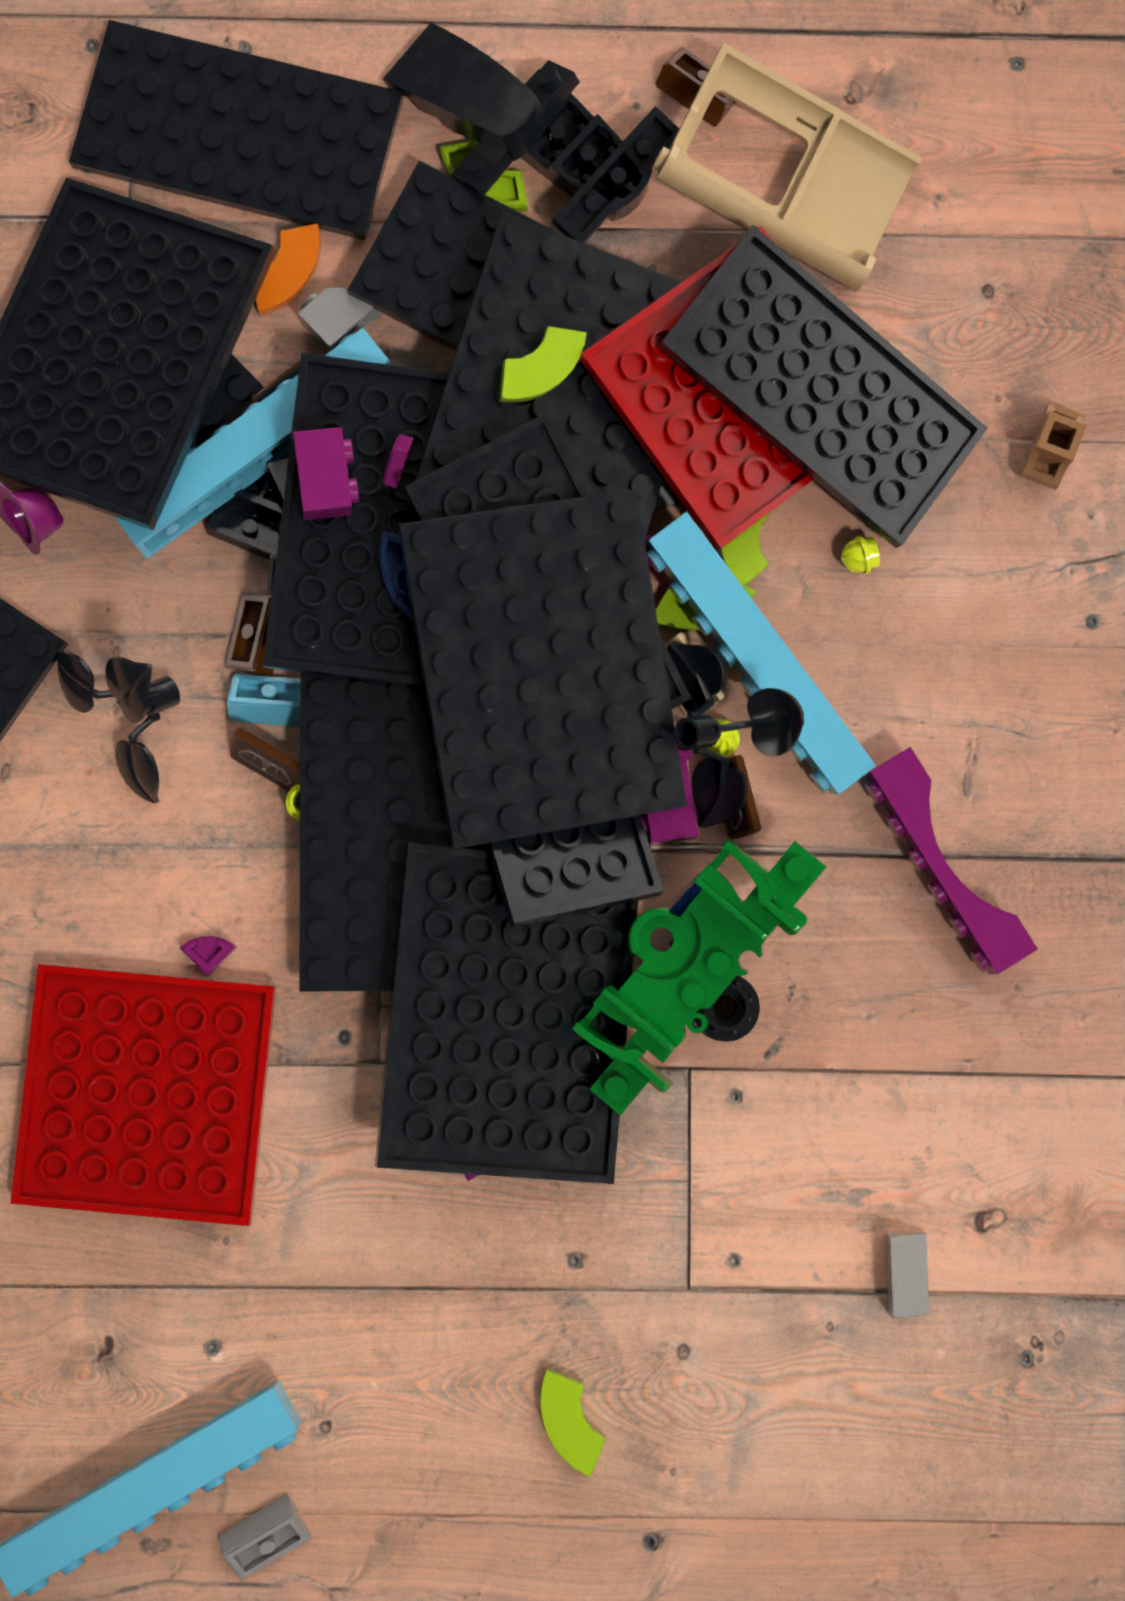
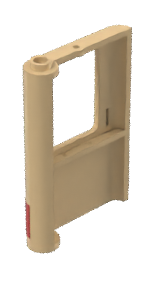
M723 43L670 148L662 147L652 168L658 171L655 178L658 181L747 231L752 225L757 229L762 226L771 240L784 252L857 292L873 269L876 257L873 254L922 157L728 44ZM720 93L803 140L806 144L805 152L778 205L769 204L688 157L687 148L714 94Z

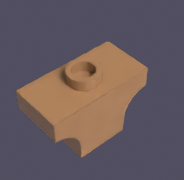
M1049 402L1045 407L1019 476L1056 490L1065 471L1075 458L1087 426L1083 424L1086 415Z

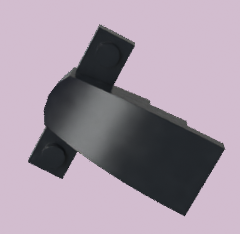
M432 22L383 78L390 89L398 90L403 96L413 100L420 111L445 121L452 132L478 141L477 145L464 158L451 176L480 197L487 193L513 161L526 154L539 141L548 126L549 118L580 83L574 71L548 60L526 86L490 56L464 39Z
M540 69L524 85L527 86ZM570 93L549 118L548 126L539 141L520 158L572 197L553 217L551 223L566 237L585 243L606 219L612 222L621 219L639 206L646 195L653 171L652 167L663 146L668 149L670 148L679 128L655 106L626 139L622 141L599 114L594 117Z

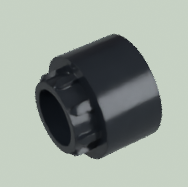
M736 976L721 995L730 997L734 1002L735 1009L730 1017L726 1019L719 1018L714 1012L713 1005L710 1008L698 1011L704 1013L709 1020L707 1029L701 1032L706 1037L717 1041L730 1042L744 1037L754 1028L760 1012L759 998L753 986L741 976ZM695 1018L694 1025L701 1027L702 1021L699 1018Z

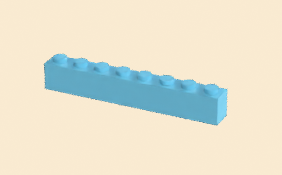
M364 328L355 334L345 336L337 347L324 355L391 365L389 359ZM298 375L293 379L283 381L271 395L261 402L250 405L238 419L229 425L220 427L209 440L198 448H192L188 451L154 530L115 517L146 559L152 557L234 497V493L241 489L244 490L270 471L267 464L289 457Z
M687 512L645 543L646 548L649 550L646 552L649 563L658 573L662 570L672 581L668 586L673 595L681 604L687 601L696 613L692 617L696 626L705 636L711 633L720 645L716 648V651L728 667L735 665L743 678L739 682L747 694L751 697L761 689L778 688L788 692L797 699L804 712V725L795 746L790 751L800 762L803 759L806 760L813 770L810 774L811 779L823 793L828 790L830 794L839 795L876 766Z
M276 1381L1 1542L0 1578L11 1598L23 1591L26 1592L27 1596L38 1592L50 1583L47 1578L59 1570H61L63 1575L72 1572L85 1562L83 1556L96 1549L98 1554L106 1552L121 1541L118 1537L120 1534L129 1529H132L134 1534L142 1531L156 1521L154 1515L161 1510L167 1508L170 1513L176 1511L191 1500L190 1493L203 1487L205 1492L210 1491L227 1479L224 1474L238 1466L239 1470L243 1471L261 1460L262 1458L259 1453L272 1445L277 1451L293 1442L297 1438L295 1432L298 1431L302 1421L280 1381Z

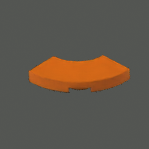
M317 223L280 231L281 246L276 258L270 265L256 297L260 316L277 311L296 299L301 294V290L307 284L311 275L315 273L321 250V235Z

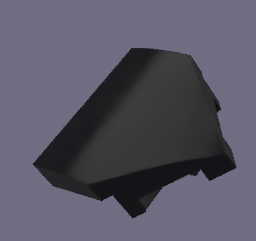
M265 474L261 480L253 482L244 490L234 493L233 498L216 509L206 526L207 534L270 560L271 554H277L283 498L272 474Z

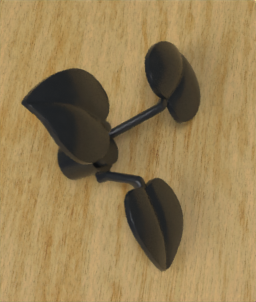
M671 643L669 644V655L692 698L683 703L692 712H689L686 718H682L676 723L674 737L680 748L693 750L694 754H703L709 757L703 759L695 767L692 776V791L698 811V826H714L726 822L741 810L747 797V782L744 773L740 769L729 767V759L707 747H712L717 743L721 732L752 728V742L761 753L767 756L783 755L795 746L804 725V712L797 699L788 692L778 688H765L755 692L748 699L747 711L751 720L720 725L713 717L703 714L714 705L715 701L712 696L718 694L723 689L725 672L722 660L709 647Z
M69 651L58 652L60 685L67 701L74 709L86 713L94 707L93 698L115 697L124 716L130 722L138 723L143 721L129 734L128 741L120 740L117 742V766L126 784L138 796L152 803L160 802L158 799L159 773L156 761L150 750L143 743L138 742V737L153 722L160 720V712L179 704L180 692L176 683L168 676L151 682L152 664L134 662L124 657H114L109 659L106 664V681L109 690L99 691L94 688L93 672L83 659Z

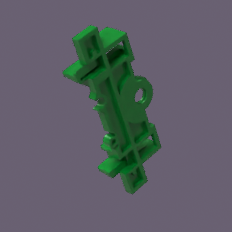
M726 840L718 856L712 863H708L703 871L693 880L702 890L680 917L671 913L669 908H653L638 916L632 924L629 933V947L632 955L636 953L643 960V963L634 971L619 991L613 985L605 987L601 992L602 994L593 1003L594 1006L589 1013L572 1027L578 1035L603 1051L613 1060L590 1090L620 1116L648 1083L659 1092H666L673 1085L672 1081L643 1056L649 1051L659 1061L664 1063L686 1038V1026L693 1033H701L707 1029L709 1024L708 1017L698 1011L712 1007L736 976H743L749 973L748 970L741 966L740 957L742 953L752 951L760 958L763 956L762 945L778 926L788 935L793 936L798 934L806 925L807 916L795 905L827 866L798 842L794 841L773 868L768 871L732 840ZM730 854L741 863L756 884V887L744 901L739 897L727 878L717 870ZM657 928H666L673 935V944L667 951H657L650 943V936ZM601 1011L615 1021L637 1030L624 1047L611 1042L591 1025L592 1021ZM695 1018H699L702 1021L701 1027L694 1025Z

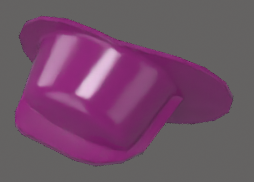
M0 482V518L21 538L31 553L34 555L40 554V543L62 527L64 524L63 516L53 501L38 489L26 488L10 492Z

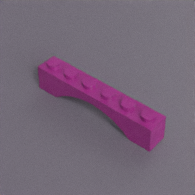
M907 748L865 775L869 781L865 784L867 792L876 804L882 802L889 813V816L886 817L889 827L897 837L902 835L910 847L907 850L909 859L917 870L924 869L931 880V883L928 884L931 894L939 904L945 903L953 915L949 917V922L960 938L966 936L973 947L970 955L977 967L982 972L987 970L990 975L999 974L1038 950L1017 915L998 909L976 896L958 879L946 863L937 845L931 824L929 799L932 780L912 748Z

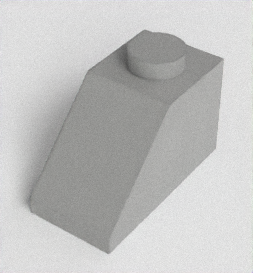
M326 287L320 294L313 293L301 305V311L298 314L302 325L330 352L338 346L345 336L355 334L362 328L366 329L382 313L373 309V306L349 295L348 288Z

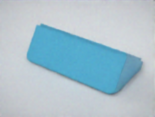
M233 673L227 700L230 721L300 727V679Z

